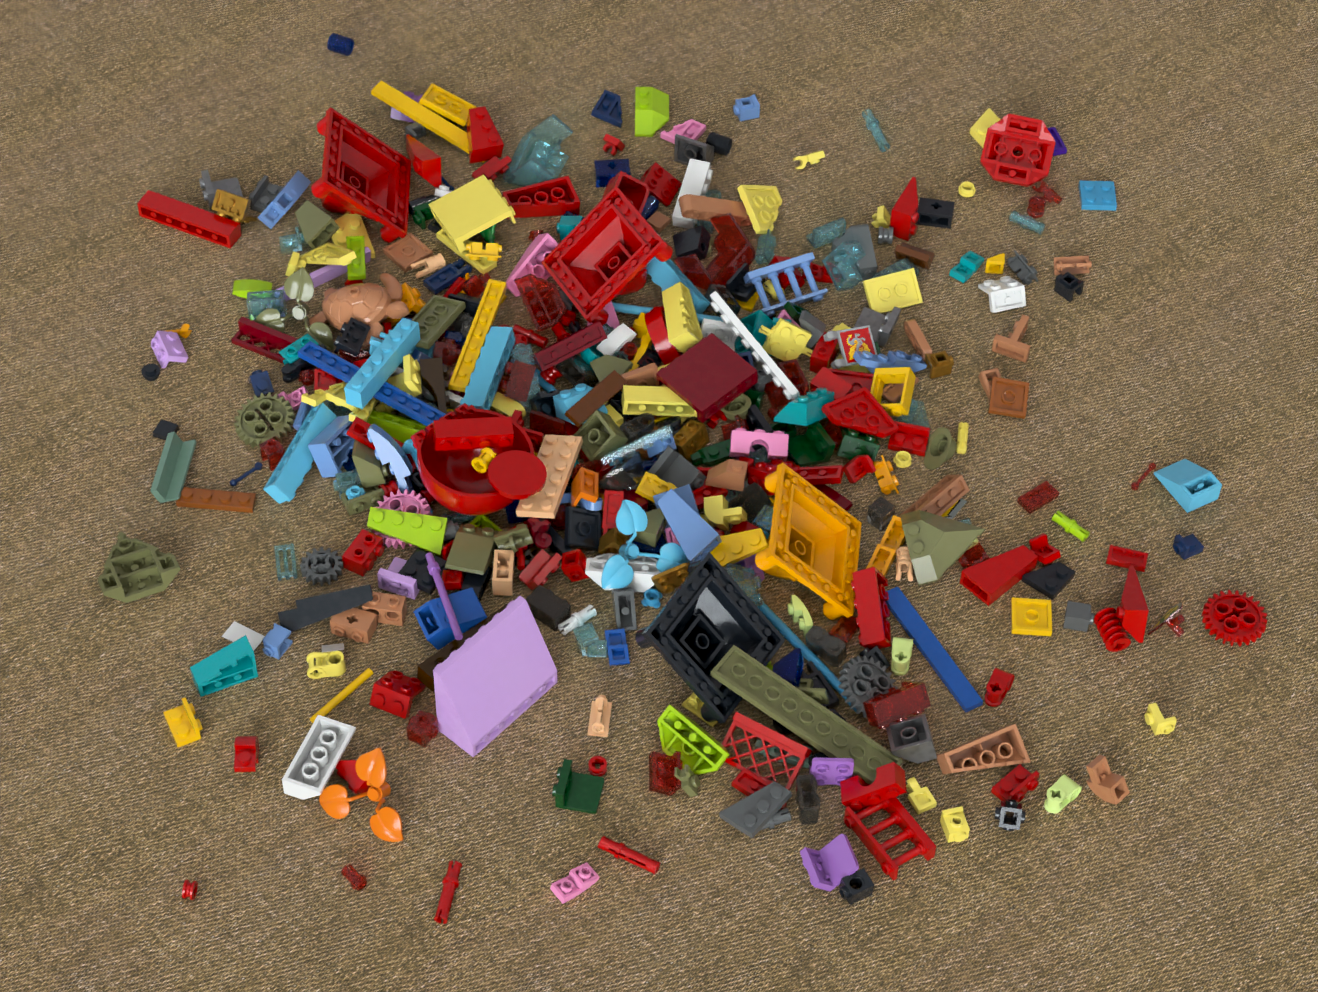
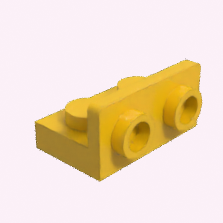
M645 472L635 493L654 502V495L669 491L670 489H676L677 487L670 482L661 480L655 474Z
M186 697L182 698L183 705L163 712L177 747L200 740V731L203 730L199 718H194L196 712L193 704H188Z

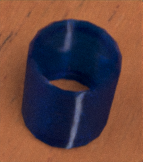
M332 33L328 39L327 48L330 51L349 56L354 48V40Z

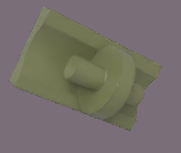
M524 523L517 525L516 528L508 531L502 530L498 534L493 535L498 550H513V552H517L518 548L533 543L530 531Z

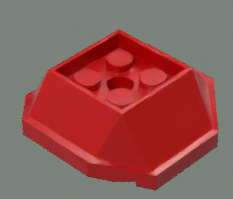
M1007 114L1003 119L988 128L980 163L993 180L1028 187L1048 177L1056 142L1043 120ZM1015 151L1022 152V155L1015 156L1013 153Z

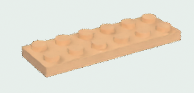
M545 435L537 455L546 467L547 477L545 486L540 492L519 501L516 509L517 517L555 519L583 443L582 436Z

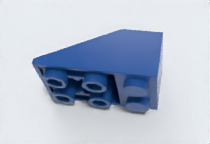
M473 588L448 595L462 634L487 618ZM440 597L429 600L413 611L427 641L437 650H440L455 639Z

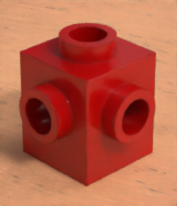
M581 549L562 553L561 569L571 582L589 578L585 574L587 557Z

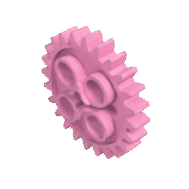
M398 489L396 495L391 491L390 497L388 498L384 495L385 501H377L379 507H375L433 516L427 500L420 493L417 495L414 490L409 493L405 489L402 494L400 489ZM371 529L374 534L383 537V544L385 543L388 548L391 545L394 549H397L398 545L402 549L405 548L406 543L400 541V539Z

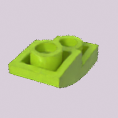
M254 279L235 280L232 294L246 299H250L251 294L269 299L272 283Z

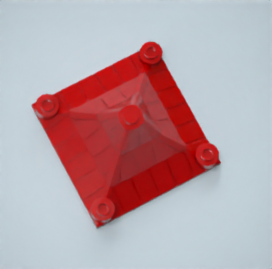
M330 107L326 111V116L317 122V131L325 136L322 177L311 185L312 194L321 199L325 210L342 214L356 213L382 223L385 226L381 228L380 235L386 242L392 243L398 237L403 239L407 235L411 160Z
M615 186L541 263L589 323L600 321L603 326L609 317L608 312L603 309L605 305L618 295L631 294L642 289L646 284V267L650 260L655 256L661 262L667 261L671 258L673 249L635 208L632 200Z

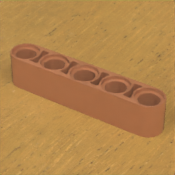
M692 194L683 195L678 199L681 214L685 218L739 226L752 225L743 202Z

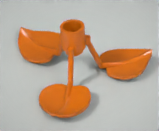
M379 747L362 754L356 761L355 766L358 777L361 780L367 781V785L371 786L367 792L348 798V791L344 786L333 784L322 791L319 796V802L329 816L335 819H342L350 812V801L368 796L372 801H379L375 809L377 814L370 818V827L373 833L380 839L388 842H399L404 839L399 813L391 807L381 808L382 804L385 803L384 798L390 795L391 788L385 782L387 776L386 762L382 749Z

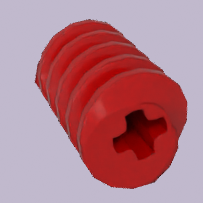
M1109 607L1100 610L1095 615L1094 623L1106 649L1111 652H1118L1129 647L1131 640L1122 627L1120 619L1117 618L1116 609Z

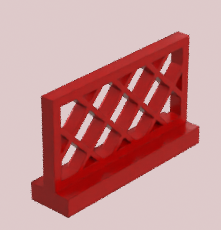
M736 712L732 718L733 722L722 742L725 748L733 746L736 756L726 759L725 762L742 771L745 767L742 766L740 758L751 755L754 765L745 769L770 784L772 781L768 779L773 778L777 782L776 776L787 773L789 781L785 788L790 790L806 758H809L812 751ZM736 727L743 729L746 738L734 740L733 733ZM761 738L763 747L752 750L750 739ZM747 741L750 751L739 755L736 744ZM774 746L778 747L781 756L770 759L768 749ZM765 750L768 761L757 764L754 753ZM794 755L800 758L797 766L788 768L787 757ZM783 759L786 770L775 773L772 762ZM769 764L772 775L761 776L758 767Z

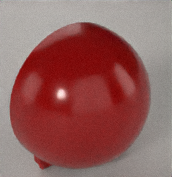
M464 403L454 409L453 412L451 411L439 418V420L507 416L490 410L476 409L473 405L468 406ZM512 420L514 431L513 447L490 448L496 456L511 450L526 451L534 455L531 439L525 430L514 420ZM433 423L411 436L413 446L417 449V465L420 478L430 495L442 506L460 514L477 516L497 512L516 500L501 496L489 484L488 469L485 473H480L473 468L471 462L481 454L480 452L483 448L435 451Z

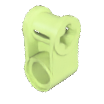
M893 637L891 671L895 675L903 676L908 673L913 639Z
M1065 774L1062 775L1047 790L1044 808L1050 813H1059L1065 806L1077 798L1082 787Z

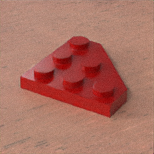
M866 387L823 405L821 409L832 424L876 437L885 438L896 433L899 429L897 424Z

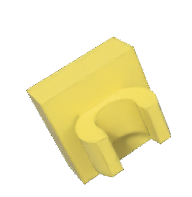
M884 205L877 207V213L872 215L874 221L871 224L874 228L879 226L884 228L890 227L891 215Z
M293 251L288 262L286 276H290L294 271L296 272L302 267L305 268L307 262L298 260L300 253Z

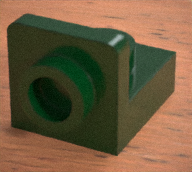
M433 200L414 207L413 221L422 230L426 229L425 221L434 218L428 205Z

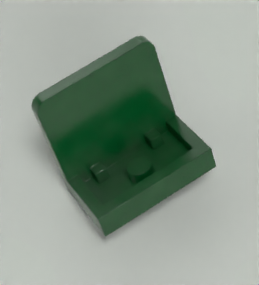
M564 759L562 767L559 766L557 771L558 784H554L552 796H555V807L590 814L597 813L604 786V778L572 772V760Z

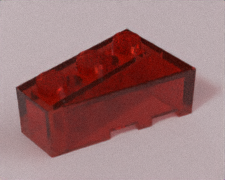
M905 680L901 682L902 687L896 690L895 687H891L888 689V693L878 694L863 702L869 725L883 729L889 727L893 721L900 722L906 720L910 714L917 715L925 712L924 709L931 706L925 683Z

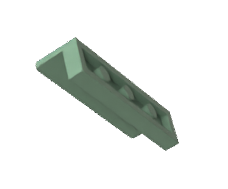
M175 432L168 433L150 490L160 503L180 499L197 443L196 440L183 442Z

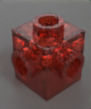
M446 338L445 341H436L433 358L442 357L443 364L452 366V363H457L462 351V348H460L461 344H456V340Z
M421 710L410 718L407 726L408 740L423 747H426L430 740L434 739L439 732L437 718L433 714Z

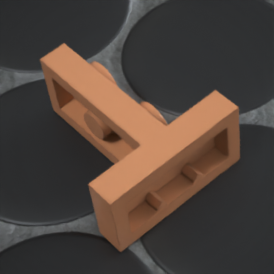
M1022 315L1019 321L1016 320L1013 327L1014 332H1010L1008 338L996 334L993 340L992 351L1026 363L1031 346L1022 343L1021 340L1027 330L1029 316Z

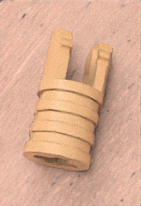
M438 253L432 257L415 262L410 266L412 269L425 267L424 270L419 271L415 275L419 279L444 268L446 263L442 254Z
M900 547L896 550V581H900L902 572L907 573L908 581H913V565L908 547Z

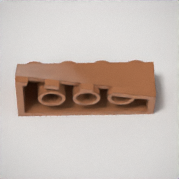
M1016 724L1004 726L936 755L943 775L1031 762Z

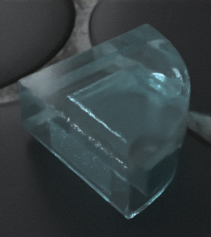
M599 640L590 644L587 648V657H607V640Z

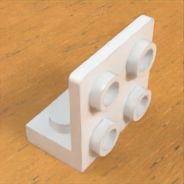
M1010 276L1000 277V280L995 281L985 280L983 283L978 284L979 289L989 294L990 312L992 313L1026 306L1024 285Z

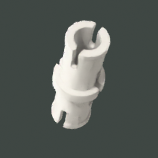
M589 604L578 613L574 612L569 619L558 624L559 631L564 630L562 634L566 635L576 627H582L584 622L597 615L595 608L591 610L593 606Z

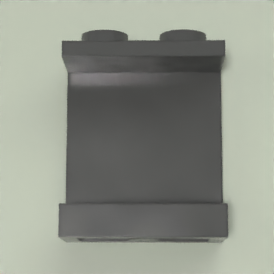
M669 446L648 471V473L657 475L661 480L674 484L677 488L690 484L692 491L702 487L704 480L707 478L680 453Z

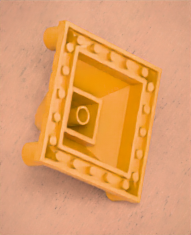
M781 463L777 465L775 472L765 477L764 484L766 489L775 493L774 512L772 515L771 532L767 540L769 547L756 553L755 563L758 568L769 575L797 581L820 595L827 601L823 605V613L828 619L835 620L843 615L849 618L854 613L853 599L855 598V592L852 589L851 580H853L852 572H856L858 569L862 523L786 464Z

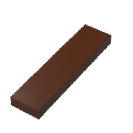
M614 370L567 410L565 416L577 427L581 426L596 410H599L623 389V385H627L628 382Z

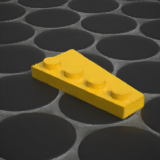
M758 528L720 536L722 542L710 553L722 567L748 558L769 547L763 530Z

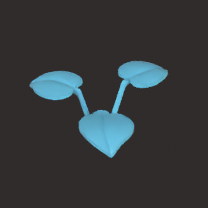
M623 500L616 515L617 529L624 535H631L632 533L633 535L626 541L627 544H623L619 548V555L610 557L605 563L601 578L602 588L604 589L624 588L632 582L634 572L633 568L628 565V559H635L638 556L659 558L656 567L660 572L683 563H688L681 546L676 543L664 544L660 548V555L639 552L638 546L633 544L632 541L637 536V532H642L646 529L648 519L645 511L633 501Z

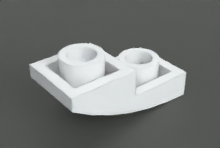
M622 323L608 334L607 339L603 340L596 349L604 355L615 356L622 346L626 348L637 334Z

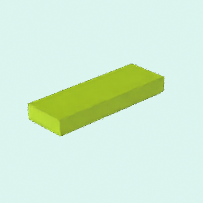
M346 236L347 249L353 250L357 257L347 265L348 280L366 279L364 236Z

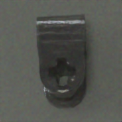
M643 413L620 426L621 431L628 438L627 443L630 446H635L654 435L655 419L652 414Z

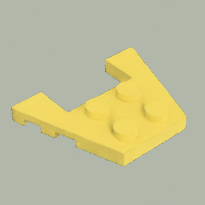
M346 382L331 385L325 391L322 389L315 390L314 394L309 396L308 393L302 394L301 402L314 407L328 400L337 406L349 408L352 411L349 414V421L351 422L354 421L356 416L366 422L378 400L373 397L363 409L346 404L344 390Z

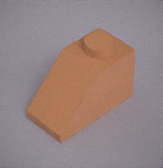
M728 459L709 469L705 485L743 492L748 462Z

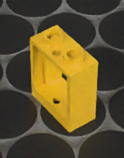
M910 367L875 368L870 393L880 404L884 384L904 383L900 403L880 405L889 416L909 415L916 376Z

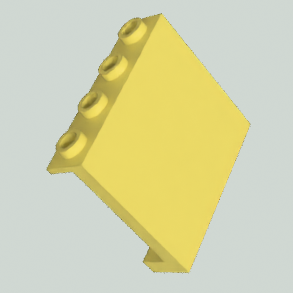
M485 175L428 204L434 218L459 253L466 250L463 241L507 217L510 218L513 224L516 223L514 209L511 205L509 206L505 197H502L499 189H495L492 180H488Z

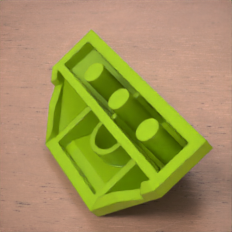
M635 87V137H652L656 131L669 121V95L653 87Z
M373 409L366 421L371 425L379 426L391 437L402 443L411 439L413 434L421 429L424 430L426 427L418 421L386 412H379Z
M670 704L657 720L662 751L683 769L684 765H689L695 775L718 771L730 755L720 742L695 721Z

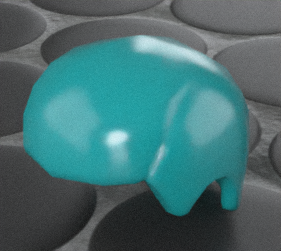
M596 345L580 352L583 362L591 367L590 362L604 356L603 353L596 349Z

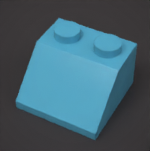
M581 383L577 384L575 388L562 390L560 394L553 396L556 417L574 424L565 416L566 411L593 388ZM605 405L599 409L603 413H608Z

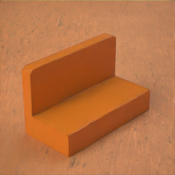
M583 467L579 469L571 483L572 507H576L581 498L596 503L598 499L599 473Z

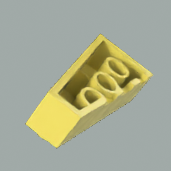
M678 282L662 291V302L664 304L668 340L679 352L684 354L687 349L699 343L703 335L690 290L684 284Z

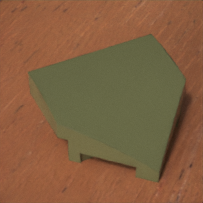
M604 355L590 362V365L599 382H601L614 370L620 375L628 372L629 369H632L633 363L618 357Z

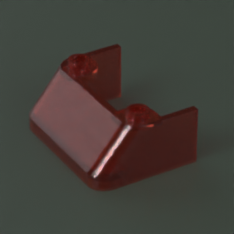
M731 213L710 218L711 223L719 233L714 239V246L718 254L706 268L696 254L678 257L674 260L684 275L695 286L710 293L716 291L719 295L727 293L726 283L728 279L744 263L750 265L756 255L753 246Z

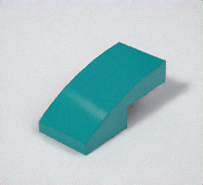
M968 251L961 257L960 263L950 270L949 276L965 283L978 270L985 258L972 251Z

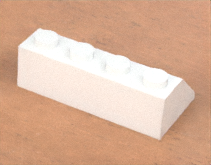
M318 715L282 778L284 793L302 800L321 795L355 733L356 727Z

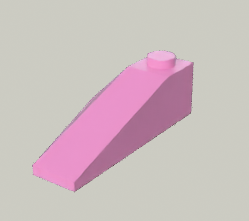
M548 233L540 234L533 240L506 280L507 289L515 297L520 296L551 276L541 262L558 243Z

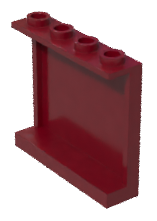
M713 333L702 338L699 343L687 349L684 354L676 357L669 365L661 368L656 373L657 385L665 384L697 411V419L702 423L758 382L757 370Z

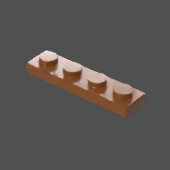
M183 487L180 499L176 500L177 507L253 513L256 493Z

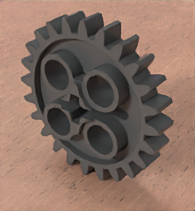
M857 656L842 666L843 669L839 671L841 676L838 678L842 683L838 688L844 690L841 693L842 696L847 697L844 702H850V709L855 707L857 709L856 714L863 712L864 718L869 715L871 719L875 717L880 719L895 708L894 705L897 704L895 699L899 696L895 693L898 687L893 686L896 680L890 679L892 673H886V666L881 668L880 661L874 663L873 657L867 660L866 656L862 658Z

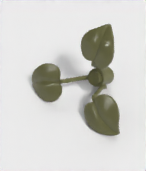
M302 267L291 274L284 283L286 295L291 299H296L298 303L293 308L292 313L281 318L279 310L269 308L262 311L257 316L255 322L284 333L285 325L282 321L292 316L298 320L304 319L307 332L303 336L308 333L319 345L323 344L326 350L331 351L335 346L333 345V335L328 325L323 322H315L310 328L308 326L309 317L307 315L310 309L302 301L307 302L313 297L314 284L307 270Z

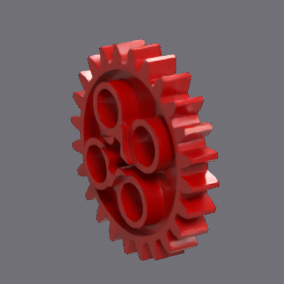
M1228 590L1227 594L1220 591L1219 596L1214 593L1212 598H1208L1207 603L1204 604L1201 616H1203L1202 623H1206L1205 629H1210L1209 635L1216 634L1215 640L1222 638L1223 644L1230 641L1231 646H1233L1234 642H1237L1238 646L1241 647L1242 642L1248 646L1250 640L1255 643L1257 638H1261L1268 621L1266 619L1267 613L1263 612L1264 607H1258L1260 601H1252L1254 596L1247 598L1246 592L1239 595L1238 590H1236L1235 594Z

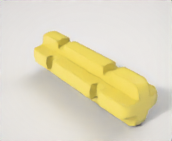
M960 422L958 426L956 447L958 454H965L967 450L969 427L967 422Z

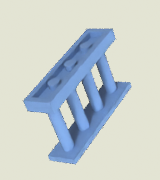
M813 252L747 272L743 277L745 284L752 282L755 285L763 306L761 311L767 316H772L776 311L785 309L784 305L788 301L798 305L810 300L817 302L824 298L823 296L828 290L827 288L818 289L810 269V263L815 259ZM798 267L803 269L812 293L804 296L793 272ZM782 272L787 274L796 297L788 301L777 277ZM768 277V279H771L780 302L779 304L770 306L761 283L763 278Z

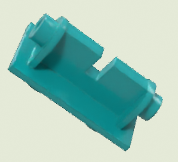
M307 333L279 351V354L284 358V365L287 363L291 364L300 358L297 351L309 341L318 346L319 343Z

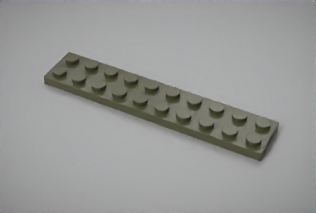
M735 645L731 647L710 673V676L829 758L854 759L853 774L855 776L859 775L868 785H871L876 779V768L891 762L901 766L903 762L899 757L892 755L890 751Z

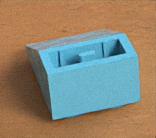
M1187 459L1154 472L1157 479L1187 513L1211 503L1219 497L1222 487L1219 480L1211 471Z

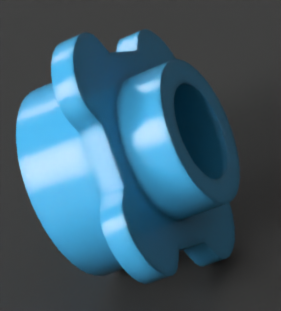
M648 589L643 592L644 599L641 601L643 606L654 608L661 606L660 599L663 597L661 592L656 589Z

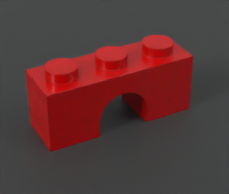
M895 762L876 768V779L871 785H868L859 775L840 782L841 802L846 807L849 806L853 812L907 792L905 771Z

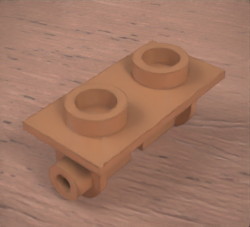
M1089 255L1054 257V275H1064L1067 272L1071 274L1090 273L1089 268L1092 267V262L1089 261Z

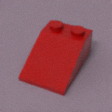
M916 177L911 178L891 212L890 227H893V236L909 241L910 237L916 234L918 228L916 225L919 218V213H917Z

